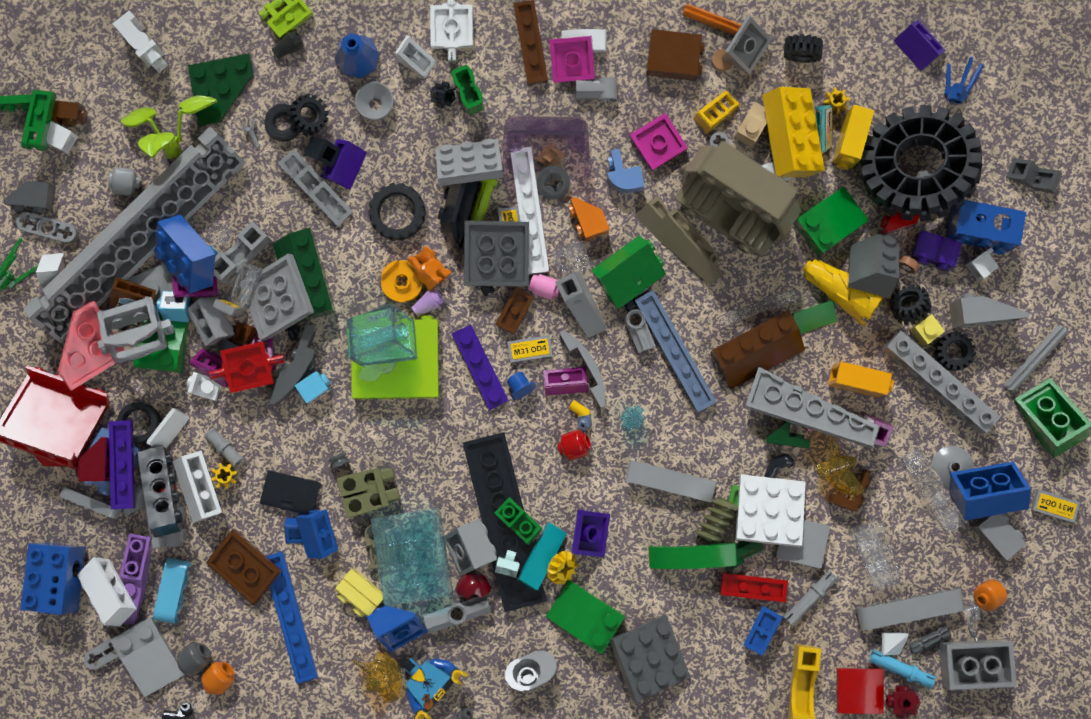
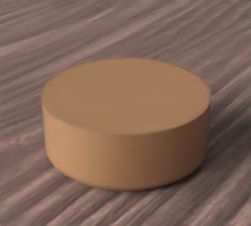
M725 49L716 51L712 57V65L718 71H727L732 66V64L722 59L726 51Z

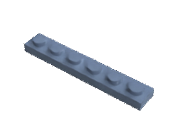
M654 290L636 299L635 302L638 309L645 315L648 327L696 412L698 413L716 403L717 401Z

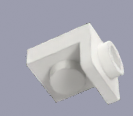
M194 372L188 378L186 387L190 394L217 401L221 385L206 375Z

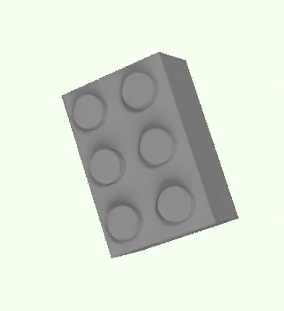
M992 639L939 643L943 687L949 690L1017 687L1013 641Z

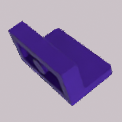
M919 20L911 23L894 39L897 46L920 71L924 70L932 61L946 51Z
M337 139L335 145L341 149V152L334 167H324L320 177L350 190L367 152L350 141Z

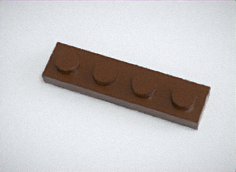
M534 0L515 2L513 6L527 86L548 83Z

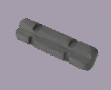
M943 626L937 629V632L933 631L919 638V641L911 642L909 644L910 650L913 654H919L923 652V649L927 650L940 643L941 640L950 638V630Z

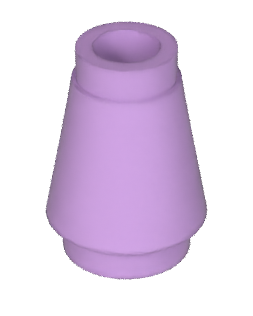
M434 288L431 291L428 290L412 306V309L420 317L442 307L441 304L445 301L439 291Z

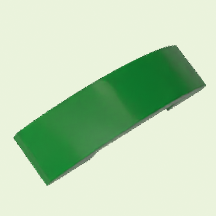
M736 543L696 546H648L649 565L653 569H700L737 565Z

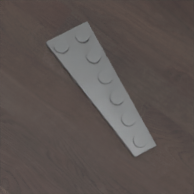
M758 367L745 405L746 409L867 448H873L879 430L878 425L847 412L835 404L832 405L822 400L821 397L812 395L804 391L803 388L783 381V378Z

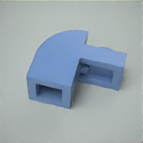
M620 149L611 150V157H608L607 161L609 170L613 171L607 172L606 175L610 186L621 193L643 191L645 184L641 166L624 169Z

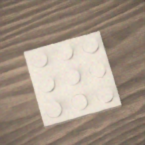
M741 474L739 476L735 540L801 547L803 543L805 482Z

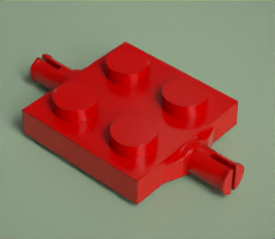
M264 341L221 350L222 369L209 371V375H213L210 376L211 380L224 377L228 383L230 393L273 384L272 366L285 363L284 359L275 361L284 358L283 354L270 357L266 352Z

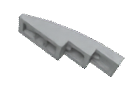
M294 149L278 162L283 170L337 226L353 212Z
M629 460L625 477L626 482L712 503L711 499H713L716 482L632 460Z

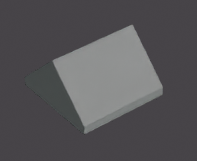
M747 15L722 59L750 75L772 39L751 16Z

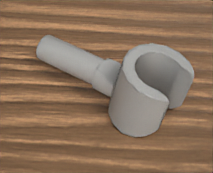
M250 117L252 127H247L243 120L242 129L249 133L255 148L260 147L254 131L255 120Z

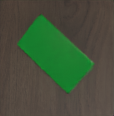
M833 300L791 314L801 334L837 322Z

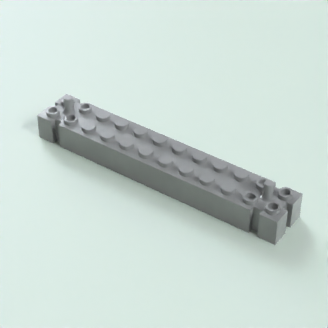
M209 127L197 138L201 143L196 148L190 145L43 289L45 295L41 299L35 297L23 308L28 318L40 328L45 327L48 334L62 344L66 340L72 314L75 310L91 301H95L98 307L101 306L111 296L115 278L127 280L154 253L156 248L155 232L157 231L158 221L180 214L187 221L228 181L225 176L230 171L235 174L246 162Z

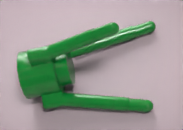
M22 238L18 239L0 267V289L5 290L7 287L13 289L17 283L37 271L38 265L18 278L12 279L14 274L8 269L17 258L15 253L23 241Z

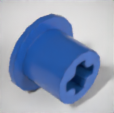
M523 372L515 373L507 380L508 385L513 391L511 395L513 400L521 399L536 388L535 382H529Z

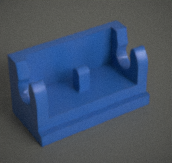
M327 509L309 511V515L295 517L307 558L323 559L339 550Z
M762 606L743 646L764 656L783 616Z

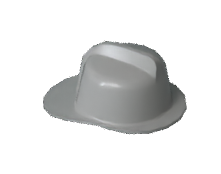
M541 650L517 658L506 668V681L514 690L532 691L552 679L557 668L556 660L552 654Z

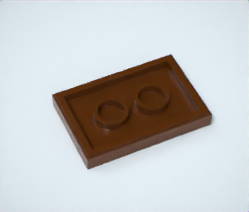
M236 529L231 530L206 562L209 567L252 605H256L282 573V570Z

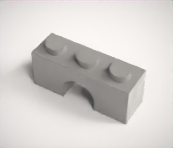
M253 221L237 235L238 240L233 247L226 252L220 251L215 256L214 275L225 285L272 241Z

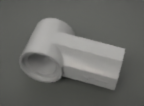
M604 77L599 80H576V100H598L603 103V100L611 101V103L616 102L617 79Z
M632 310L627 313L624 323L629 330L637 352L640 353L655 347L643 312ZM632 314L640 318L639 325L634 326L630 323L629 318Z

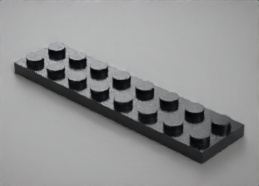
M505 432L463 442L482 523L487 529V537L490 543L496 549L497 560L492 562L494 572L498 558L505 559L508 550L516 552L514 562L520 563L516 578L495 572L504 612L546 602L543 583H541L537 591H534L517 580L534 548L533 543L531 542L528 545L495 514L509 497L524 510Z

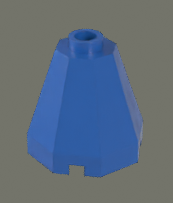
M350 33L339 41L334 59L344 75L361 79L376 70L380 53L370 37Z

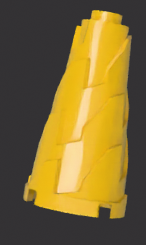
M814 259L813 262L809 260L802 270L805 272L806 280L823 291L862 326H865L867 323L863 320L864 316L869 320L883 299V296L847 287L848 273L821 260L817 261Z

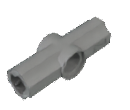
M477 596L423 615L430 634L492 611L487 596L483 598ZM460 608L464 614L463 618H453L452 610Z

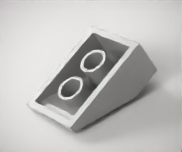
M975 293L963 294L949 304L952 329L1013 323L1029 317V313L984 296L975 297Z
M153 617L146 619L110 640L120 660L144 697L185 675L179 670L178 661Z

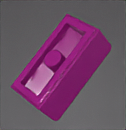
M172 276L171 285L174 297H218L216 276H213V286L191 294L184 287L180 286L175 276Z
M586 367L543 371L545 396L588 392Z

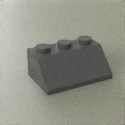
M877 234L852 244L849 249L847 287L890 298L899 279V239Z

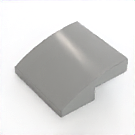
M804 520L802 546L777 545L775 558L821 569L830 526Z

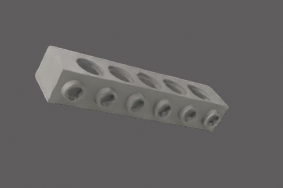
M902 331L895 333L882 348L886 354L978 434L987 433L999 420L1000 416Z

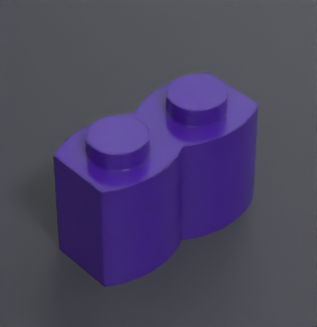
M920 231L917 233L911 258L916 259L921 265L934 264L936 269L941 271L952 270L956 267L962 242L941 237L931 232Z

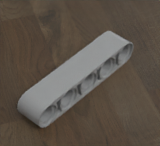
M952 588V591L941 590L931 592V595L911 596L910 599L902 600V598L891 600L885 604H881V602L870 604L865 608L856 607L860 630H870L964 611L965 606L961 588Z

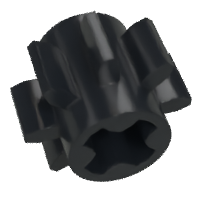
M442 81L441 84L435 83L430 90V101L436 103V107L442 109L444 105L450 107L456 99L455 88L445 81Z

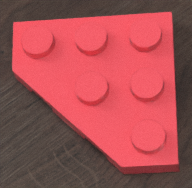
M95 301L87 303L72 314L58 368V373L71 391L116 364L110 353L102 355L101 349H99L98 341L102 340L97 313L100 309ZM117 347L118 353L124 351L123 347Z

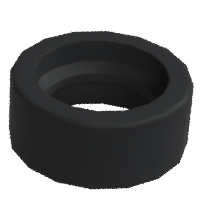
M142 402L130 403L119 412L116 421H127L128 416L136 410L145 411L151 418V427L143 435L136 436L133 434L134 443H146L160 425V415L151 405Z

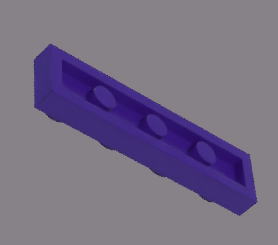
M470 324L452 333L489 410L508 402L509 400L472 325Z
M133 421L108 422L111 510L136 508Z

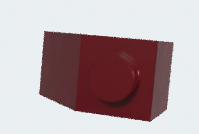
M101 437L79 458V464L76 465L75 469L78 482H110L109 437Z

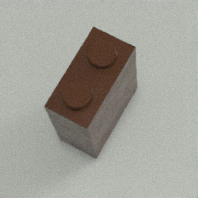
M652 29L646 76L696 81L697 76L701 75L703 63L699 62L700 55L704 54L705 42H701L702 35Z

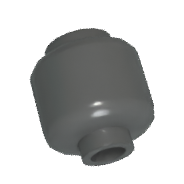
M194 642L189 644L178 654L179 670L191 676L198 675L210 664V650L202 643Z

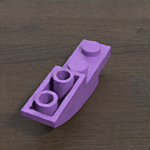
M130 533L120 577H122L121 581L137 608L124 623L136 625L140 606L144 600L149 574L152 537Z

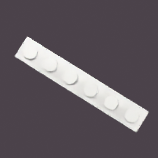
M531 147L512 149L510 153L520 222H529V275L549 273Z

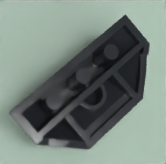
M480 181L452 184L450 188L446 187L443 199L446 202L444 208L441 207L439 210L438 220H440V224L455 251L459 253L464 240V221H469Z

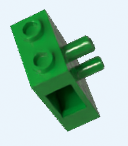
M640 235L591 270L607 298L617 309H620L666 275L663 269L664 262L654 253V250H656L655 246L649 239L645 240Z

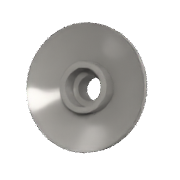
M947 446L940 449L932 459L931 471L933 477L945 488L950 487V473L957 472L951 468L953 463L957 464V471L974 469V463L969 453L957 446Z

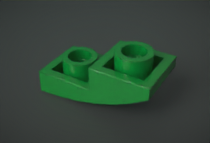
M510 497L495 512L528 545L543 530Z

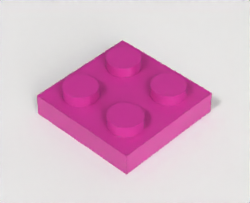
M592 35L549 40L553 83L596 78Z
M666 113L629 136L651 171L656 170L688 149Z

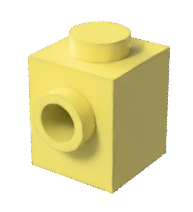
M932 314L926 319L922 317L923 321L920 323L916 320L914 326L909 329L921 346L929 344L945 332Z

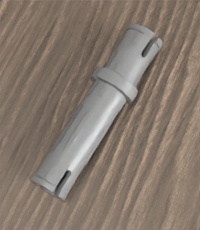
M828 570L816 584L813 583L811 585L812 588L783 617L794 627L821 597L824 598L826 596L825 593L839 579Z

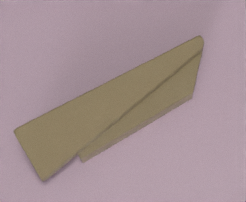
M657 196L635 215L659 241L709 285H712L723 275L717 268V263L720 261L717 252L677 207L669 212Z

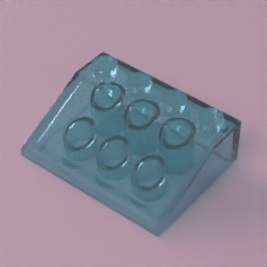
M440 507L371 519L384 606L453 594Z

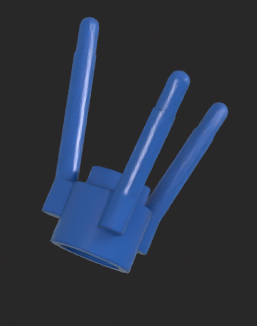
M971 56L968 60L961 82L954 83L952 87L951 64H947L946 88L944 91V95H947L946 100L949 102L953 101L956 104H963L967 100L968 94L981 73L984 64L979 65L967 88L965 82L973 62V57Z

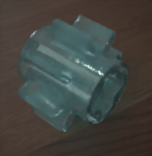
M637 404L634 407L628 405L620 416V419L624 421L622 426L629 431L632 427L638 430L646 419V416L642 414L644 409Z

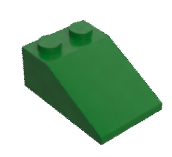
M843 186L800 216L793 224L819 257L869 221V219Z
M158 312V313H159V316H160V320L163 321V320H162V317H161V313ZM151 320L143 321L142 326L150 324ZM171 321L174 333L166 335L167 347L142 358L134 359L133 367L142 370L182 374L189 322ZM157 331L147 339L139 342L136 347L159 340Z
M1051 378L1014 399L1038 441L1053 458L1090 436L1091 422Z
M568 580L546 617L602 654L610 642L609 639H612L625 615Z

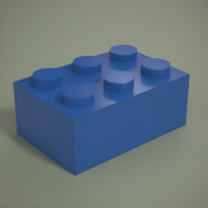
M181 214L158 221L157 231L155 232L156 248L154 249L157 259L165 264L168 272L177 278L180 286L184 287L189 294L213 286L216 255Z
M1014 461L950 473V495L964 520L1030 509L1031 488Z

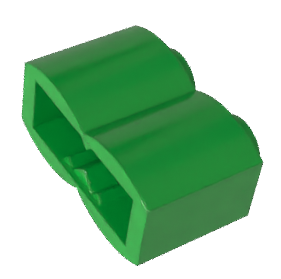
M464 65L452 70L454 86L461 97L462 106L466 113L472 115L484 110L482 93L475 84L474 74L470 67Z

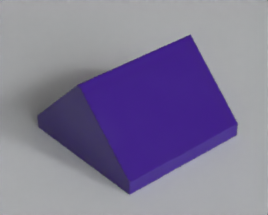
M577 509L571 549L572 554L605 557L610 514Z

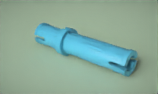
M875 649L870 654L871 659H868L869 663L906 678L908 682L912 683L913 681L928 689H931L935 683L936 677L934 675L919 670L915 665H907L888 655H882L881 652Z

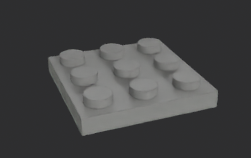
M484 139L483 141L473 143L467 141L458 145L445 144L436 147L439 186L503 178L498 139Z
M292 254L283 256L240 283L260 341H267L314 313Z

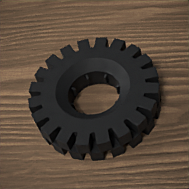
M920 105L919 113H914L913 106L903 108L901 117H898L893 112L885 117V125L880 122L876 124L872 129L873 136H867L860 161L864 187L868 195H872V201L879 208L884 205L885 212L894 217L899 212L903 220L912 221L914 215H920V221H929L933 213H937L938 217L941 218L949 215L950 207L958 210L965 204V197L971 198L974 194L976 183L979 184L982 175V146L979 137H976V130L970 123L965 125L964 117L958 113L950 117L949 109L938 107L937 112L932 113L931 105ZM928 145L938 149L941 152L942 159H945L942 167H939L938 171L930 176L912 177L901 171L900 163H898L900 156H903L904 152L911 147Z

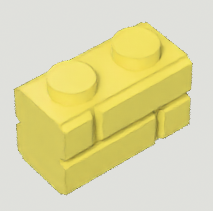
M354 568L347 573L334 589L338 592L336 596L342 602L347 603L349 601L355 606L353 608L354 612L362 618L372 614L386 598V595Z

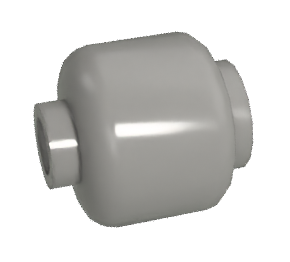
M116 167L113 169V172H109L108 189H112L114 194L132 196L135 193V189L140 188V177L136 176L134 169Z

